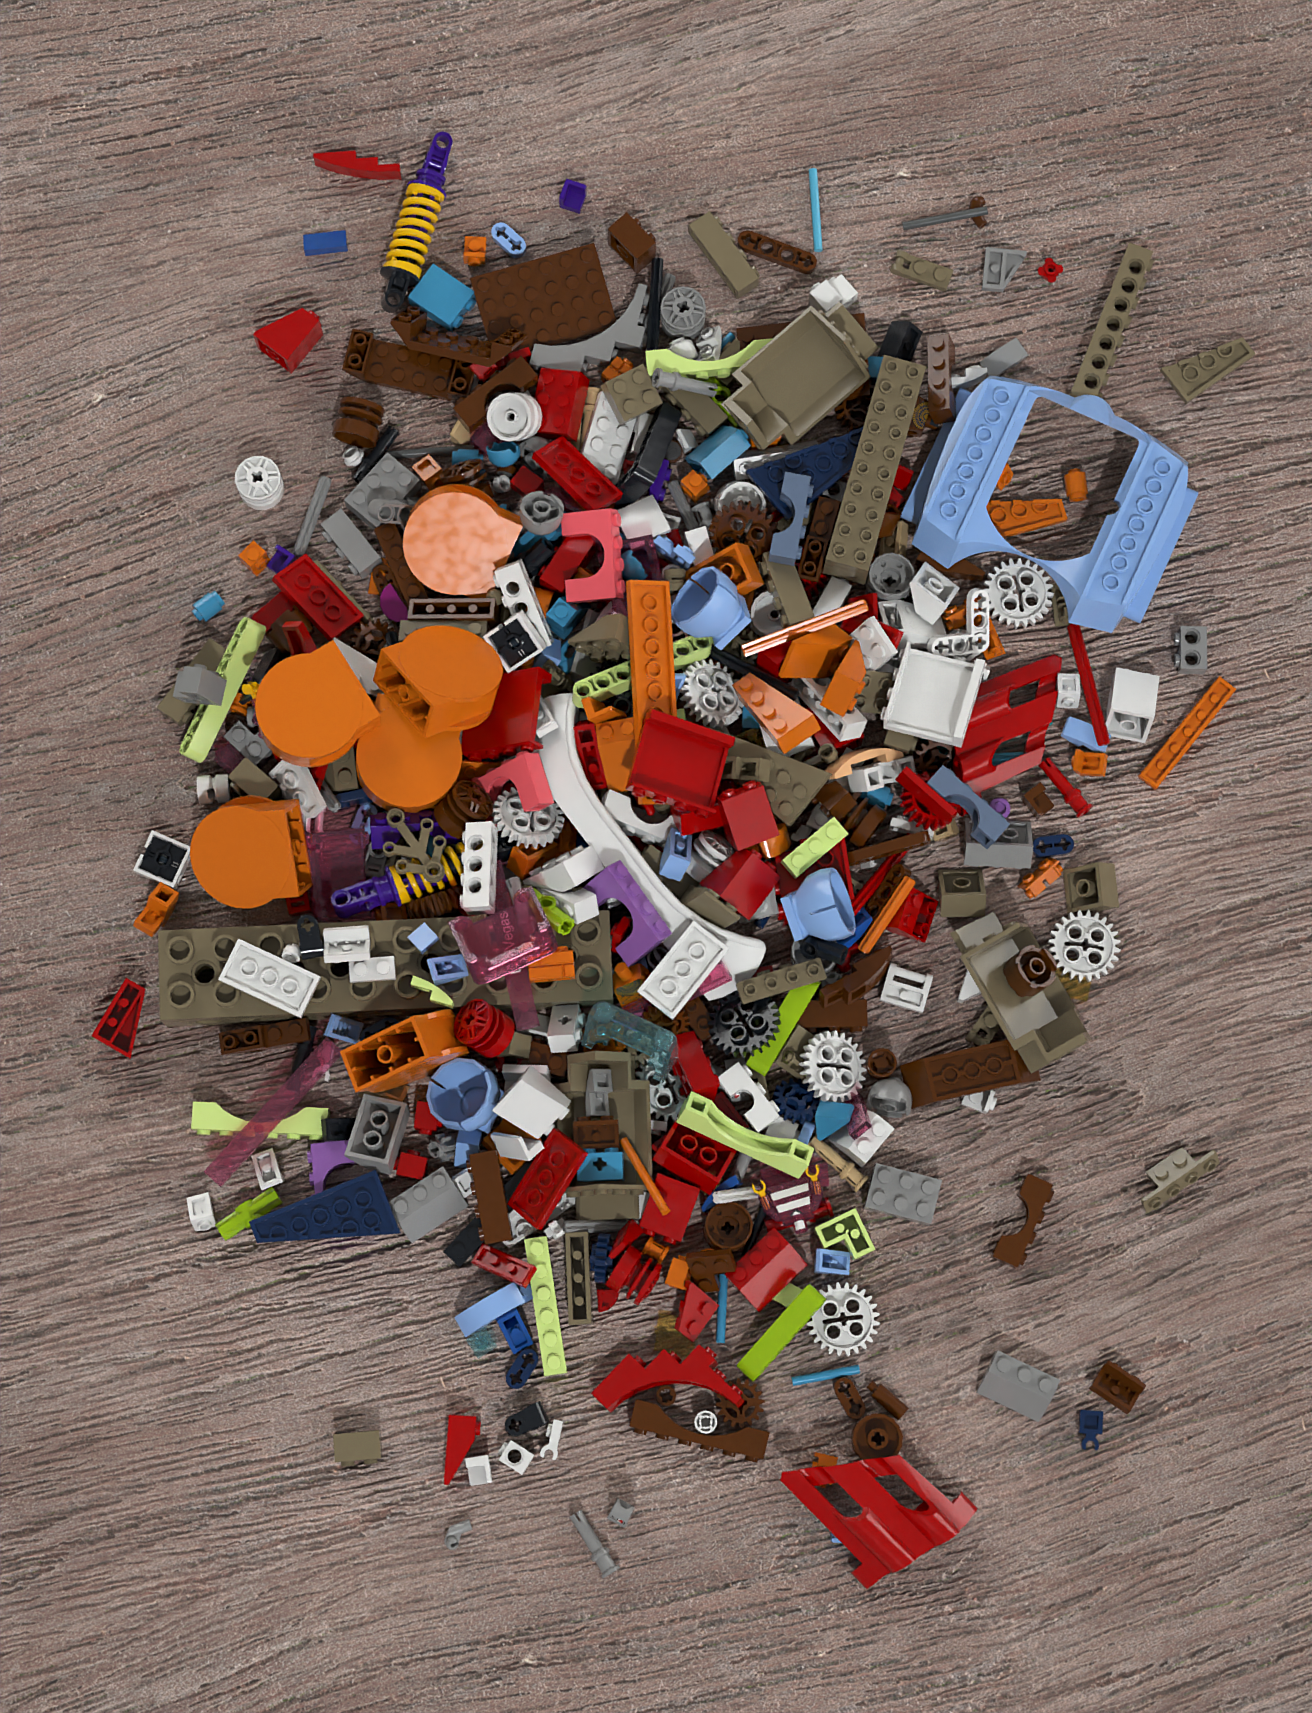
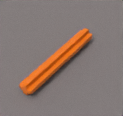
M904 876L858 945L860 951L865 954L870 953L916 884L912 878Z

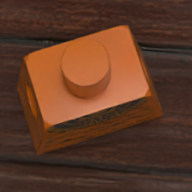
M624 962L617 964L614 969L615 973L612 976L613 989L624 1013L627 1014L650 1004L637 990L651 972L640 963L630 967Z

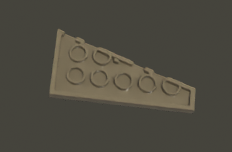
M737 737L735 738L734 746L729 748L727 756L771 760L769 783H760L764 786L772 812L788 826L795 822L832 775L829 772Z

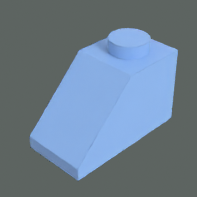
M671 827L660 859V875L681 881L691 862L692 835L681 836L678 829Z

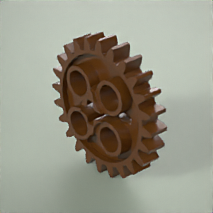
M742 500L739 501L738 506L733 501L730 503L729 508L723 505L722 511L717 510L716 517L712 518V524H710L708 530L711 532L709 539L713 540L711 547H717L715 554L739 542L748 521L752 519L753 522L742 544L754 548V550H751L756 564L759 561L762 562V554L770 551L773 534L780 532V530L776 529L778 522H771L774 515L767 516V508L762 511L759 510V503L752 507L751 501L747 503V506L743 504ZM734 519H739L743 523H737ZM754 528H759L763 532H757ZM726 537H732L734 541H730Z

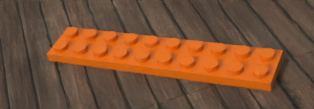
M626 581L635 751L647 712L654 709L677 717L669 581ZM647 796L638 797V805L663 804L655 803L652 801L653 798Z

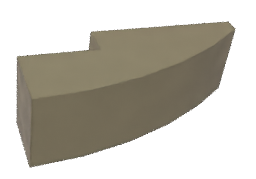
M727 756L721 780L738 782L755 780V782L769 783L771 760Z

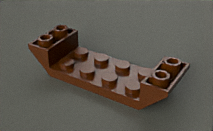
M415 306L407 307L392 318L390 323L411 350L486 367L492 366L525 341L528 334L520 333L521 331L518 329H508L494 341H481L475 336L463 337L459 336L456 332H441L435 327L426 328L427 312Z
M352 329L342 370L367 383L447 401L459 400L462 397L466 398L469 396L475 375L468 367L471 364L469 362L411 350L407 346L376 340L373 333Z
M1009 1040L926 1057L899 1066L903 1083L907 1085L912 1094L911 1109L1017 1084L1020 1086L1041 1081L1039 1070L1031 1074L1018 1050L1014 1051Z

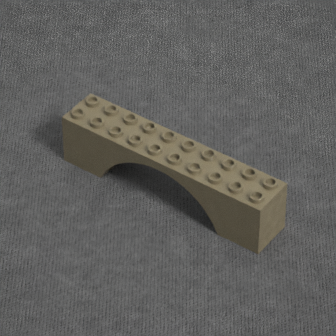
M887 355L883 356L823 569L824 574L865 585L926 370L924 365Z

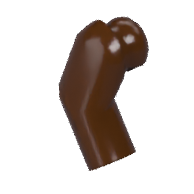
M975 196L970 201L969 209L983 207L986 203L985 199L982 196ZM983 216L971 218L979 229L987 224Z

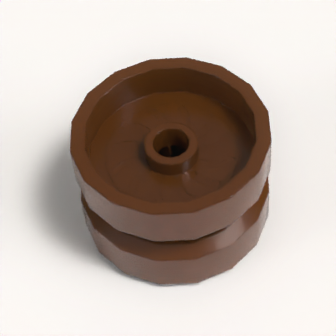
M874 1413L864 1416L856 1422L851 1431L853 1451L861 1460L898 1455L902 1448L903 1435L901 1428L893 1418L885 1414ZM875 1434L880 1436V1442L877 1444L872 1441V1436H875Z

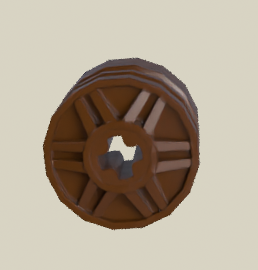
M351 396L341 398L338 415L342 418L335 420L332 436L352 446L374 448L379 436V430L375 427L382 425L381 418L385 414L384 408L375 402Z
M470 459L456 463L442 471L439 475L444 485L463 484L475 487L485 492L491 498L495 495L491 482L483 479L486 477L487 472L485 469H482L484 464L481 459Z
M461 780L435 806L434 816L438 825L447 834L462 840V833L466 829V823L485 822L492 815L494 806L490 796L482 787L472 781Z
M855 792L852 797L857 804L838 822L844 825L843 828L847 832L849 830L853 832L849 842L861 849L874 835L888 812L877 804L870 810H867L866 806L869 798L865 797L859 804L858 800L862 793Z
M736 1202L717 1204L710 1210L704 1222L703 1235L706 1243L714 1250L731 1248L732 1253L739 1251L745 1246L752 1233L753 1222L751 1215L745 1207ZM725 1224H728V1227L733 1229L729 1235L724 1230H721Z

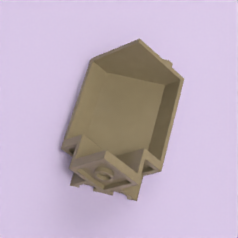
M838 302L826 313L821 309L817 311L810 306L732 374L740 388L722 402L721 405L735 419L738 426L752 439L760 451L767 448L780 435L793 445L871 377L866 370L868 365L865 360L879 348L842 303Z
M992 912L950 933L962 954L960 957L1014 1051L1018 1050L1031 1074L1068 1053H1072L1075 1049L1092 1040L1079 1018L1081 1015L1056 972L1054 982L1034 996L1020 997L1008 984L1003 974V969L1008 960L1029 945H1036L1037 948L1042 949L1028 924L1012 921L1003 926L996 913Z
M590 1051L567 1055L568 1082L554 1084V1086L571 1100L567 1107L570 1111L562 1120L559 1118L555 1120V1128L559 1129L574 1142L573 1122L577 1121V1117H586V1087L590 1069H611L613 1092L608 1093L610 1116H614V1120L619 1122V1141L622 1138H628L652 1179L650 1081L635 1080V1056H631L630 1052ZM591 1117V1121L600 1120V1117ZM620 1143L618 1150L624 1153L625 1181L579 1182L577 1181L576 1173L564 1192L566 1193V1198H575L576 1220L639 1219V1195H644V1191L647 1188ZM605 1148L596 1149V1153L605 1152ZM599 1159V1163H595V1167H598L600 1171L603 1166H607L602 1159Z

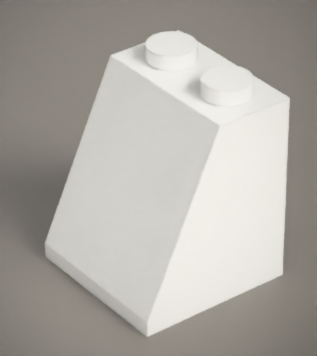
M1116 667L1105 715L1107 730L1111 737L1141 743L1146 742L1155 717L1160 676Z
M530 1065L502 1095L492 1111L539 1139L543 1133L547 1136L555 1127L553 1123L557 1118L562 1120L570 1110L567 1107L571 1100Z
M855 1105L850 1122L832 1133L828 1140L863 1168L895 1128L878 1114Z

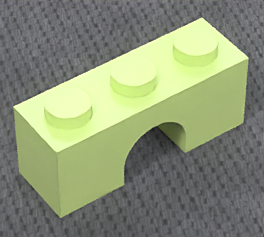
M833 817L785 857L781 863L796 879L846 837L848 832Z

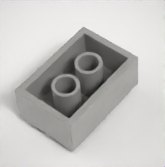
M387 452L344 499L346 508L374 530L386 523H382L369 515V503L377 498L406 500L407 497H413L421 489V481Z
M876 1163L873 1168L863 1209L930 1226L942 1180Z

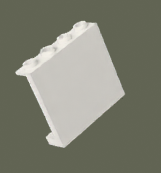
M907 641L906 648L901 649L898 661L901 662L900 667L894 670L892 681H895L894 687H889L886 700H889L888 706L882 709L880 719L884 720V729L961 748L983 677L985 660L976 658L975 664L935 655L911 649V642Z

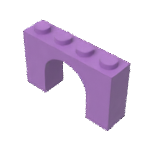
M621 860L607 866L583 887L596 894L598 907L610 898H615L621 901L630 911L633 919L632 933L615 948L628 967L640 961L672 934Z
M349 1140L311 1144V1149L307 1150L308 1163H312L313 1172H309L310 1186L314 1185L315 1194L326 1190L327 1178L333 1170L343 1165L357 1164L344 1156Z

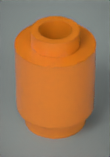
M1078 468L1068 470V474L1064 475L1066 496L1069 497L1070 502L1086 500L1088 488L1085 472Z

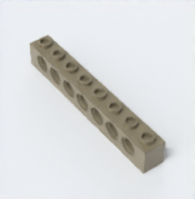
M1129 242L1070 396L1094 395L1102 397L1103 393H1100L1099 390L1101 385L1106 386L1110 376L1106 372L1109 366H1114L1118 356L1114 354L1116 347L1121 348L1125 336L1121 335L1123 328L1128 329L1132 317L1128 315L1131 309L1135 310L1140 298L1136 297L1138 290L1143 291L1147 281L1146 278H1143L1146 271L1150 272L1154 260L1151 259L1153 251ZM1129 268H1137L1139 273H1132ZM1127 286L1131 288L1132 292H1125L1122 287ZM1115 306H1122L1124 311H1117ZM1113 324L1117 327V330L1112 331L1107 325ZM1105 343L1110 349L1104 350L1100 347V344ZM1098 362L1102 365V368L1096 369L1092 363ZM1090 381L1095 387L1088 388L1085 382Z

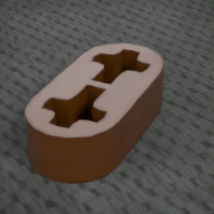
M848 1378L838 1379L834 1384V1392L843 1410L852 1419L861 1418L865 1413L866 1407L854 1383ZM840 1382L850 1385V1388H848L850 1397L847 1398L844 1392L839 1393ZM852 1399L854 1404L861 1405L858 1415L849 1412L851 1404L848 1400Z

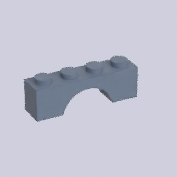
M785 472L780 500L791 509L793 522L786 530L773 534L768 559L770 562L794 566L795 560H800L802 546H798L799 539H804L806 526L802 525L803 518H808L810 505H806L807 497H812L814 487L813 484H810L811 476Z
M944 765L927 782L947 802L958 804L967 811L972 822L970 835L986 849L1010 825L1002 814L997 813L991 808L985 799L975 794L969 785L963 783L955 776L952 770Z

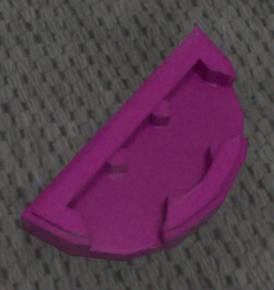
M389 583L383 589L380 596V607L384 616L396 623H400V620H408L407 608Z

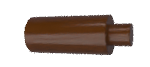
M871 1381L867 1386L872 1392L871 1397L897 1420L909 1409L883 1384L878 1386L874 1381Z

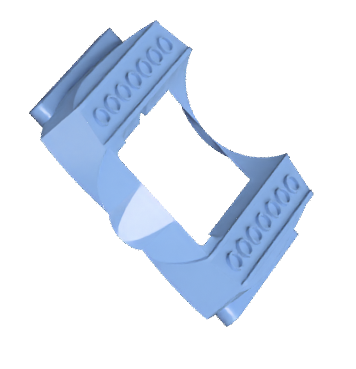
M991 375L981 382L973 392L960 387L955 398L956 420L943 423L900 517L916 524L912 545L947 569L968 556L982 552L1001 551L1023 556L1038 564L1054 579L1064 596L1069 623L1110 633L1114 631L1123 617L1140 624L1199 493L1187 487L1188 462L1155 437L1114 415L1110 405L1098 396L1081 395L1072 397L1032 383ZM1038 397L1049 399L1133 436L1139 441L1136 453L1114 499L1119 510L1114 514L1106 516L1091 552L1075 559L1048 561L1033 558L1018 551L1000 535L986 509L1033 403Z

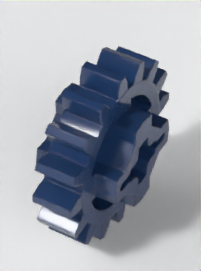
M792 1078L789 1079L788 1083L783 1080L780 1086H776L772 1096V1100L780 1109L778 1114L784 1115V1121L790 1118L792 1124L796 1120H799L801 1124H804L805 1119L809 1122L812 1121L820 1102V1097H813L815 1090L807 1091L809 1083L802 1084L800 1078L797 1082H794Z
M600 1233L597 1244H592L590 1271H595L594 1282L606 1283L609 1273H612L614 1270L616 1257L614 1259L609 1257L612 1248V1235Z

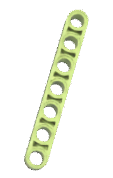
M248 617L242 618L216 670L221 678L227 680L222 705H199L180 745L179 752L181 755L198 763L203 762L207 757L266 633L264 625Z
M690 635L673 642L674 671L709 657L712 637L695 638ZM698 644H703L706 647H700ZM678 652H684L686 655H680ZM630 660L576 682L573 686V704L578 708H584L581 700L586 697H591L601 702L632 689ZM624 676V677H626L627 679H624V680H623V679H620V678H618V677ZM603 684V685H606L607 687L601 688V687H599L598 685ZM581 692H582V693H586L587 695H586V696H580L578 693H581Z

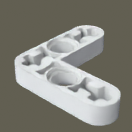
M974 588L967 594V632L931 637L927 642L929 653L946 657L981 653L988 648L989 595L986 591ZM980 595L981 599L975 602L974 599ZM977 615L982 616V622L979 626H975L973 622ZM961 638L962 647L955 650L954 642ZM978 638L981 639V643H978V645L969 644V641L974 642L978 641ZM938 643L947 645V647H939L938 650L935 649V646H937Z

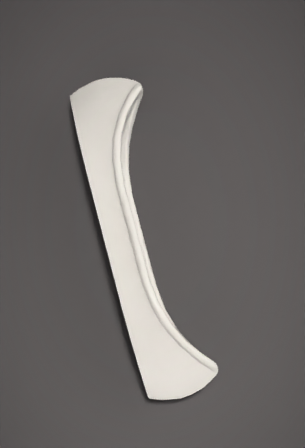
M572 693L557 694L544 698L543 700L556 721L558 728L540 738L536 734L535 741L542 744L543 749L534 750L532 753H539L553 799L587 844L593 846L605 868L621 860L672 932L663 941V944L669 951L693 921L729 948L728 952L700 985L699 989L704 996L711 1001L736 991L737 982L750 979L758 970L766 951L765 943L760 939L725 930L704 920L682 904L661 882L640 854L641 851L630 841L597 797V790H593L586 778L580 762L573 728L580 721V711L572 702Z

